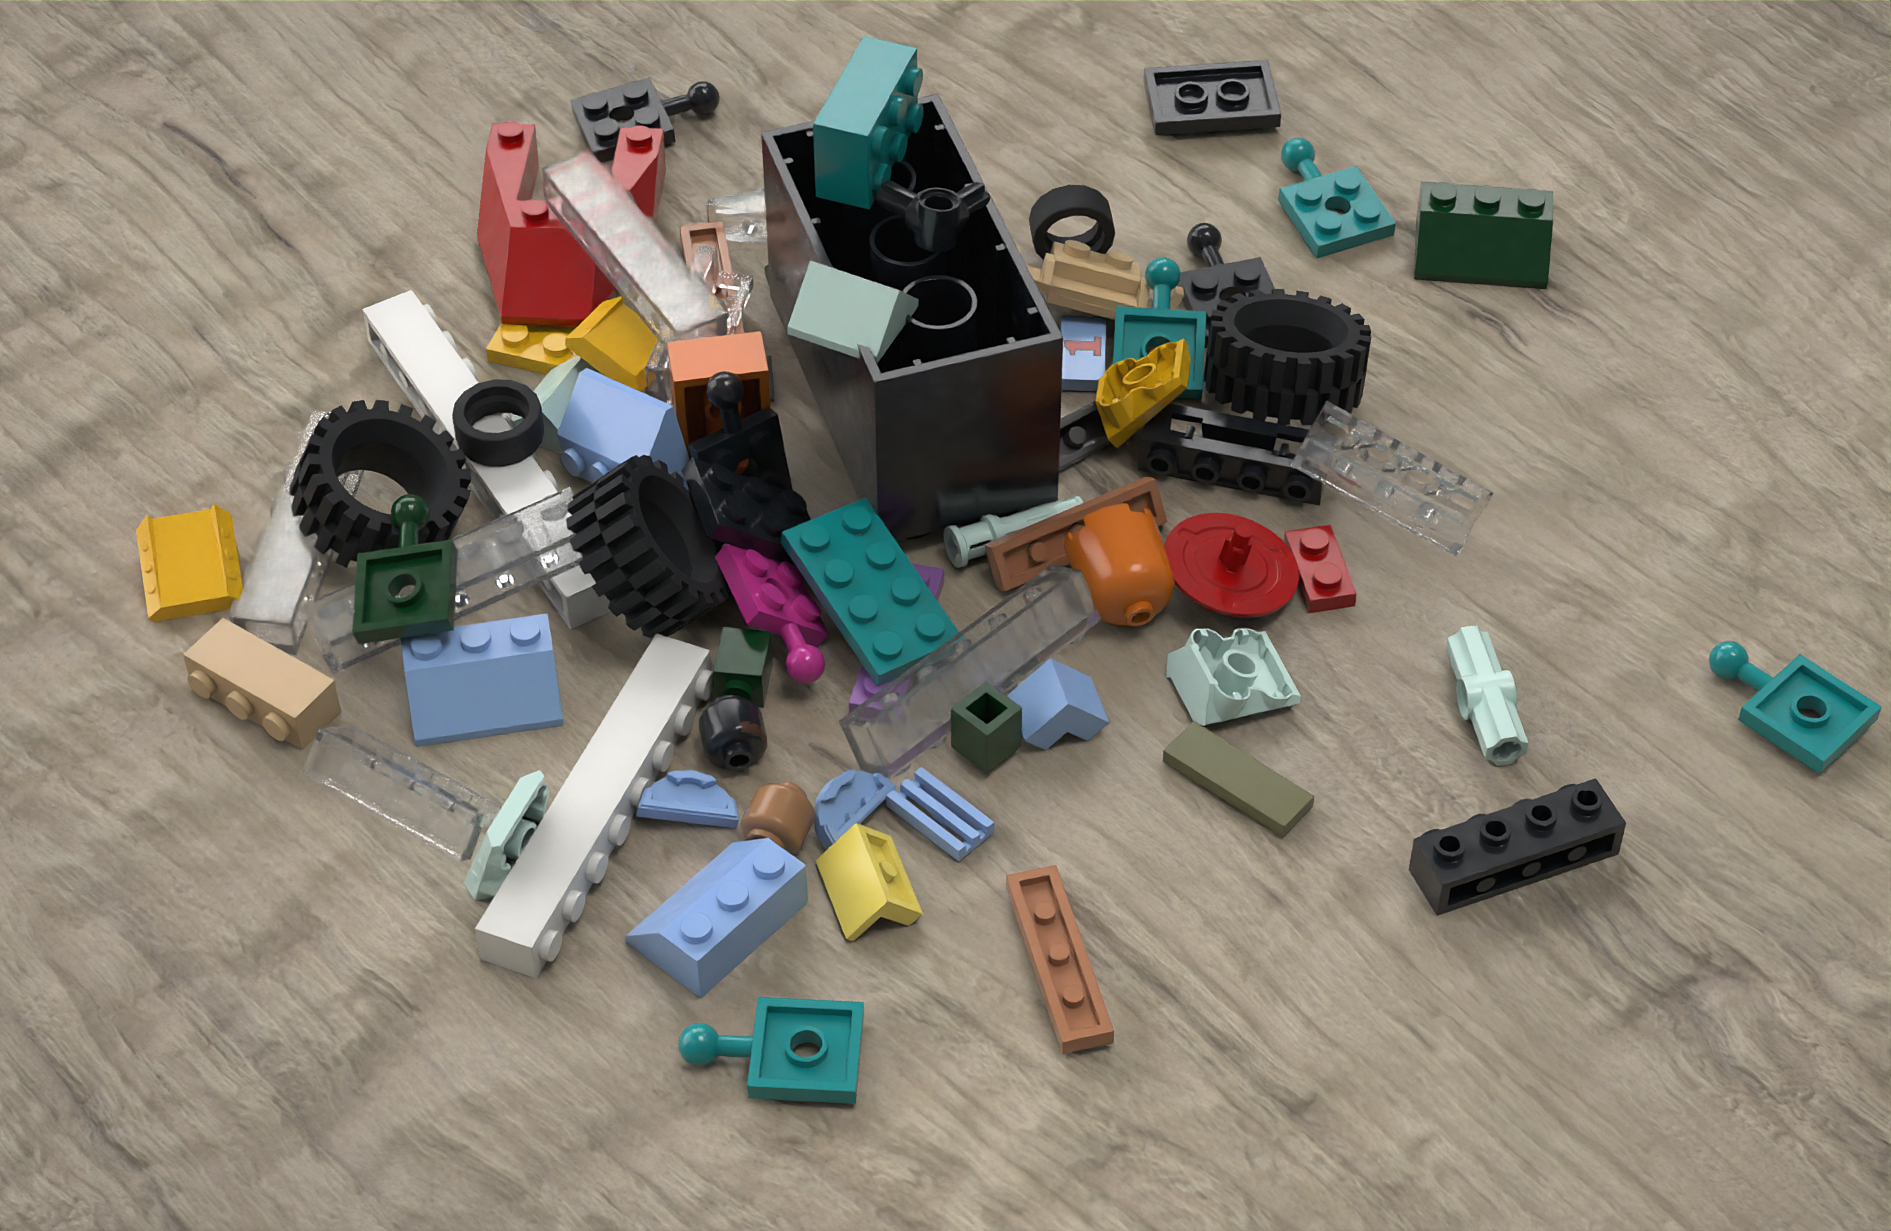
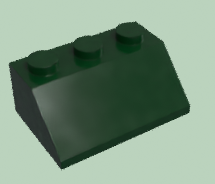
M1421 181L1416 217L1414 279L1547 289L1553 231V191Z

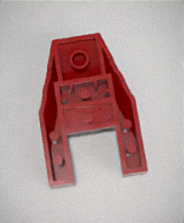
M517 122L492 123L486 146L477 241L482 250L484 265L487 274H489L501 323L579 326L603 301L613 299L616 295L615 287L622 278H629L635 270L636 259L642 252H648L652 247L666 174L663 129L645 126L620 127L605 203H589L586 201L552 202L532 199L539 170L535 124H520Z

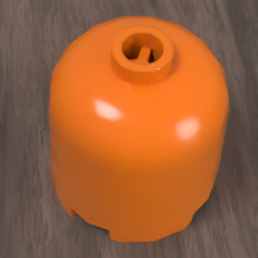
M1124 503L1103 507L1083 517L1085 526L1076 532L1075 535L1068 532L1064 541L1065 553L1086 603L1096 618L1112 626H1140L1148 623L1170 602L1175 586L1174 574L1154 516L1147 508L1143 509V512L1130 511L1128 504Z

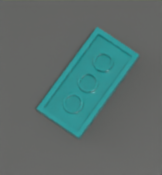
M866 497L782 532V546L876 686L962 649L963 637Z

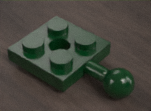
M403 495L392 505L391 519L393 524L399 529L398 548L358 553L352 634L358 644L454 630L458 550L452 539L418 544L419 531L428 523L430 510L426 501L417 495ZM409 585L416 586L410 595L403 598H395L403 587Z

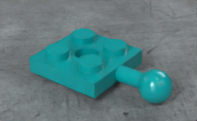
M1293 138L1284 144L1281 151L1283 164L1291 171L1300 172L1305 181L1280 188L1278 201L1316 258L1394 235L1396 222L1357 166L1322 175L1314 164L1315 150L1308 140ZM1329 209H1340L1346 212V214L1339 215L1337 212L1330 211Z
M1159 257L1152 260L1145 270L1146 283L1153 290L1152 308L1116 307L1113 364L1127 358L1139 360L1148 355L1146 351L1152 346H1161L1184 338L1187 341L1191 356L1188 387L1176 398L1202 399L1206 311L1170 309L1171 291L1178 285L1181 273L1179 266L1172 259Z
M1721 642L1712 649L1709 655V665L1716 676L1725 680L1739 678L1758 691L1741 707L1738 720L1819 774L1879 718L1882 706L1801 654L1793 659L1774 678L1752 663H1749L1747 651L1737 642ZM1813 709L1822 717L1808 718L1798 710Z
M758 997L753 1036L719 1035L708 1024L694 1023L686 1027L680 1034L678 1040L679 1053L686 1062L694 1066L707 1065L714 1061L717 1056L750 1058L747 1083L748 1098L856 1104L864 1023V1002ZM806 1042L820 1047V1051L811 1057H800L792 1051L797 1045Z

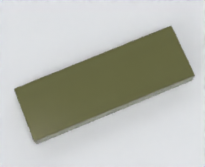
M1195 721L1163 750L1164 763L1281 837H1284L1313 808L1314 795Z

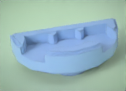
M855 769L847 770L828 781L816 797L814 808L816 834L825 850L834 844L855 823L860 824L886 799V795L890 791L895 790L897 786L883 774H871L863 770L855 771Z
M694 770L669 772L665 778L654 782L651 787H647L643 791L636 813L637 817L737 829L739 822L737 803L734 798L729 797L727 792L716 784L714 777Z

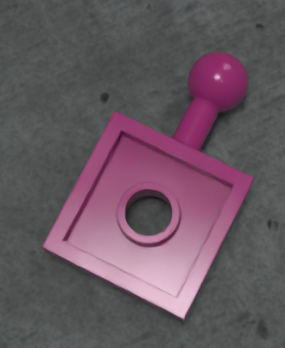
M725 544L717 553L715 559L747 625L781 635L789 652L786 659V670L793 680L802 684H809L818 680L824 672L825 659L821 651L816 647L826 639L829 633L820 617L821 610L811 599L803 583L804 577L799 569L787 561L781 563L766 558L755 550L748 549L746 551Z

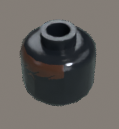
M736 695L722 696L715 699L702 712L699 718V731L704 754L711 764L722 769L739 771L748 768L764 755L768 745L762 713L754 702Z

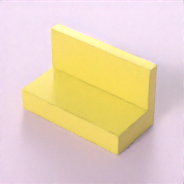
M855 823L815 860L847 940L854 942L880 917L910 926L923 914L890 835Z

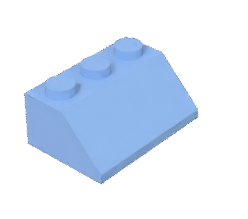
M588 368L579 373L557 432L563 451L561 460L567 471L575 477L579 476L593 483L632 456L637 455L640 457L644 454L651 456L653 463L658 459L666 463L669 474L676 471L684 478L681 470L690 459L673 406ZM684 478V485H683V486H684L687 490H689V488H688V486H687V483H686V481H685V478Z
M548 613L456 626L452 631L401 638L404 672L416 747L564 725Z
M769 838L733 842L625 936L626 943L699 998H702L808 903L806 865Z

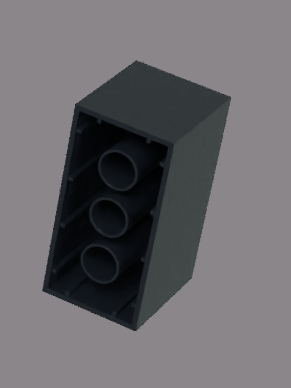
M939 94L918 98V105L923 106V119L920 129L917 133L911 132L907 140L904 158L900 163L895 162L893 165L890 181L916 194L928 188H945L957 193L974 182L984 184ZM814 121L761 132L770 297L786 333L788 332V324L810 260L900 290L918 299V308L912 316L909 314L906 316V324L878 363H876L870 348L857 344L859 358L787 334L858 499L867 498L895 540L917 539L930 532L945 529L951 525L957 526L978 521L982 516L988 514L1006 517L1022 509L1058 501L1063 336L991 195L989 204L970 215L968 225L957 233V242L953 249L945 252L927 251L916 245L914 232L907 229L905 218L882 207L881 204L876 202V198L871 208L866 209L816 197Z

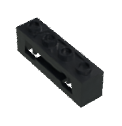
M1169 403L1143 427L1139 443L1138 471L1320 506L1331 467L1334 434ZM1172 419L1202 424V436L1194 435L1195 427L1193 425H1188L1186 433L1172 430ZM1277 438L1306 444L1301 454L1290 453L1289 444L1282 443L1279 451L1274 450Z

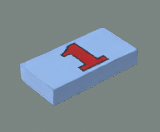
M1061 316V334L1063 336L1062 390L1097 391L1099 378L1103 377L1105 373L1106 317Z

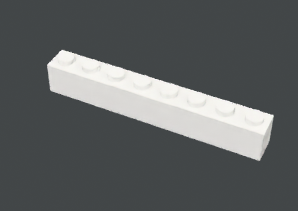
M660 634L654 636L477 924L475 932L480 960L537 979L546 962H552L556 958L561 948L562 935L570 921L576 922L583 912L586 894L593 883L598 884L603 879L608 866V857L616 845L621 846L626 840L630 830L631 819L639 806L643 791L653 785V781L659 771L665 772L668 769L673 758L675 744L681 735L686 736L691 730L695 719V711L700 702L710 698L714 690L710 650Z

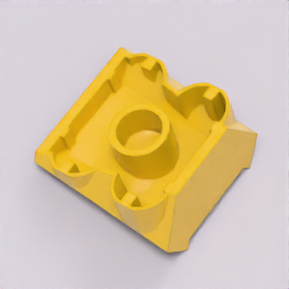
M624 296L603 301L566 337L565 346L604 376L643 393L647 387L650 388L669 364L667 342H674L675 334L670 336L664 335L624 304Z
M1184 338L1177 342H1169L1158 346L1147 356L1139 360L1127 358L1110 366L1105 371L1103 377L1099 378L1095 402L1107 438L1116 448L1122 445L1187 389L1191 356L1187 341Z
M213 504L211 509L159 518H151L149 515L145 516L136 529L149 620L158 622L243 607L245 604L244 587L231 513Z

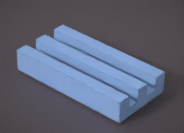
M923 767L914 772L915 779L911 781L907 778L900 783V791L892 790L886 795V806L958 862L994 833V822ZM913 799L932 814L934 820L915 807L909 800ZM938 823H940L944 827L948 826L954 832H956L958 835L964 838L965 841L962 843L951 833H949L947 830L941 827Z

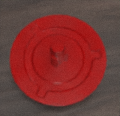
M1205 513L1189 517L1181 521L1170 531L1164 544L1174 574L1176 587L1192 601L1215 613L1245 618L1271 614L1283 608L1292 599L1299 583L1298 564L1292 551L1284 541L1263 525L1241 516L1227 513Z

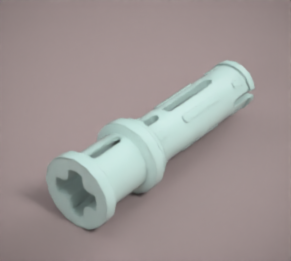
M1072 495L1070 498L1034 507L1003 518L988 514L982 516L978 523L958 528L956 525L948 526L944 529L943 534L948 557L955 567L966 566L968 560L987 555L984 544L1080 505L1083 501L1079 496Z

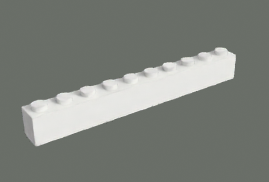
M412 290L362 309L368 342L421 418L423 419L426 414L435 420L436 423L432 430L438 435L447 430L454 438L450 450H458L459 447L455 438L452 419L454 403L465 390L479 383L468 358H460L451 334L447 330L443 332L440 330L430 305H422ZM495 413L478 420L472 427L483 432L500 433L515 428V425L508 413ZM535 452L523 461L507 466H485L466 457L462 469L470 470L471 482L469 486L569 629L611 612L608 609L610 601L605 595L598 597L591 587L596 584L591 574L584 575L578 564L583 560L581 553L575 552L572 549L569 539L576 535L567 529L566 519L571 516L567 511L568 503L571 500H563L559 494L555 478L549 470L542 471L538 465Z

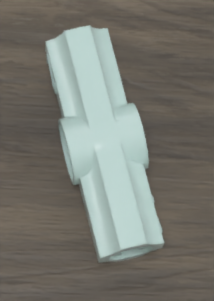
M1478 626L1461 627L1457 633L1447 637L1446 651L1457 679L1456 694L1461 716L1464 720L1472 721L1485 760H1491L1496 766L1513 764L1520 756L1527 754L1528 740L1516 710L1517 693L1513 676L1509 670H1501L1488 632L1481 631Z

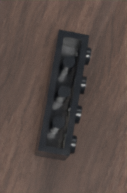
M1596 778L1580 784H1567L1556 792L1535 799H1522L1511 807L1487 815L1477 814L1465 822L1444 829H1432L1420 837L1414 838L1409 872L1436 916L1618 855L1626 822Z

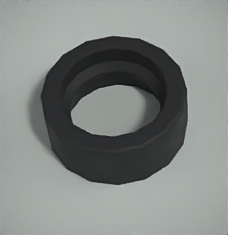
M1066 185L1054 188L1040 196L1031 208L1029 225L1032 242L1036 254L1043 260L1046 253L1050 254L1053 242L1065 244L1067 240L1078 241L1088 245L1091 248L1090 251L1106 254L1113 245L1115 228L1108 200L1096 189L1085 185ZM1071 216H1086L1097 221L1090 230L1073 237H1058L1047 232L1054 223Z
M501 379L477 383L465 390L454 403L452 419L455 438L459 449H462L464 455L471 461L485 466H507L519 463L534 454L542 443L544 435L542 407L537 394L522 383ZM495 413H512L524 418L520 425L500 433L483 432L472 427L478 420Z

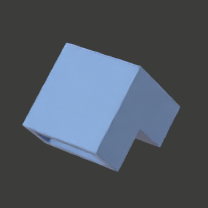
M1049 658L1008 694L1012 701L1022 707V734L1025 741L1044 750H1047L1067 732L1089 741L1109 724L1092 678L1052 658Z

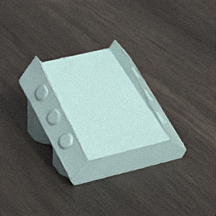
M1238 628L1232 633L1231 637L1223 638L1217 632L1210 629H1195L1192 631L1184 647L1167 655L1166 678L1171 677L1192 718V722L1195 721L1201 726L1300 703L1301 695L1266 631L1257 632L1250 628Z
M540 770L519 779L485 834L463 882L475 901L495 897L545 815L549 789L548 784L544 783V775Z

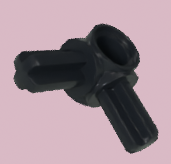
M889 180L882 183L875 197L876 202L881 204L882 207L905 218L907 229L914 232L916 245L921 249L931 252H945L953 249L956 246L957 233L968 225L969 216L990 202V194L985 191V185L981 182H974L957 193L945 188H928L916 194Z

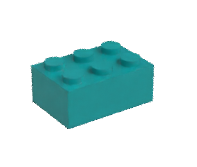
M863 36L813 123L816 197L870 209L882 183L890 180L893 165L895 162L900 163L903 160L907 148V140L911 132H918L923 119V106L918 105V93L923 81V70L917 68L916 47Z

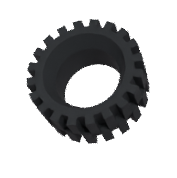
M1259 289L1249 291L1247 298L1240 293L1230 296V302L1222 300L1217 304V310L1213 309L1211 314L1203 382H1206L1205 388L1209 394L1215 393V400L1221 405L1231 402V411L1240 415L1246 411L1252 412V419L1265 422L1267 417L1278 418L1277 424L1290 425V420H1300L1302 426L1314 425L1315 418H1320L1325 423L1336 421L1337 414L1346 417L1352 413L1353 407L1358 408L1361 403L1372 338L1371 328L1369 325H1364L1365 319L1359 313L1350 315V307L1343 303L1333 306L1331 305L1332 299L1320 296L1317 300L1308 298L1309 292L1296 291V295L1285 294L1284 289H1272L1271 294H1264Z
M360 400L352 402L348 412H346L342 405L333 409L328 420L323 417L316 425L293 474L294 478L290 484L289 496L295 497L290 507L293 517L303 516L298 528L305 537L315 533L318 539L314 547L323 555L329 549L337 552L339 555L335 563L345 568L348 567L351 560L357 562L358 553L398 548L399 529L393 524L390 514L365 506L350 495L338 480L339 475L355 470L377 472L397 482L408 494H414L424 499L428 504L430 517L426 526L419 531L418 544L448 540L469 500L471 490L467 488L471 482V473L469 469H462L466 461L462 449L451 451L450 447L454 438L447 430L439 435L435 433L432 429L436 421L426 414L421 422L412 418L411 414L414 408L401 404L398 412L389 410V401L376 400L372 409H367L365 401Z
M643 454L640 457L637 455L632 456L577 492L572 497L574 500L568 503L567 511L571 516L566 519L567 529L576 535L569 539L572 549L575 552L581 553L583 558L578 564L584 575L591 574L596 583L591 587L598 597L605 595L610 601L608 609L616 617L620 614L625 615V623L632 630L635 631L641 627L643 636L653 638L656 634L668 637L720 605L731 595V590L715 559L717 553L722 549L721 546L725 543L707 537L691 493L683 486L684 478L676 471L669 474L666 463L659 459L653 463L651 456Z

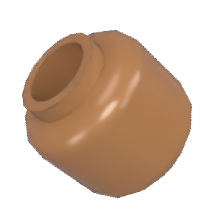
M781 782L780 784L768 783L756 790L742 817L740 826L746 838L745 841L769 838L793 855L800 850L816 815L813 805L807 799V794L801 787L791 782Z

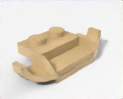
M1067 240L1065 244L1053 242L1050 254L1046 253L1042 269L1026 264L1039 291L1046 293L1047 303L1114 320L1116 307L1152 308L1153 298L1148 297L1150 287L1147 285L1145 278L1140 277L1139 264L1133 262V258L1127 254L1109 251L1105 255L1090 251L1091 248L1084 243ZM1176 286L1171 291V310H1174L1184 297L1182 287Z

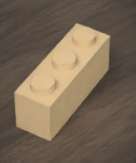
M225 618L216 623L183 654L188 672V683L199 696L206 699L211 697L225 705L239 719H249L263 727L274 739L278 741L286 740L302 750L341 713L334 679Z

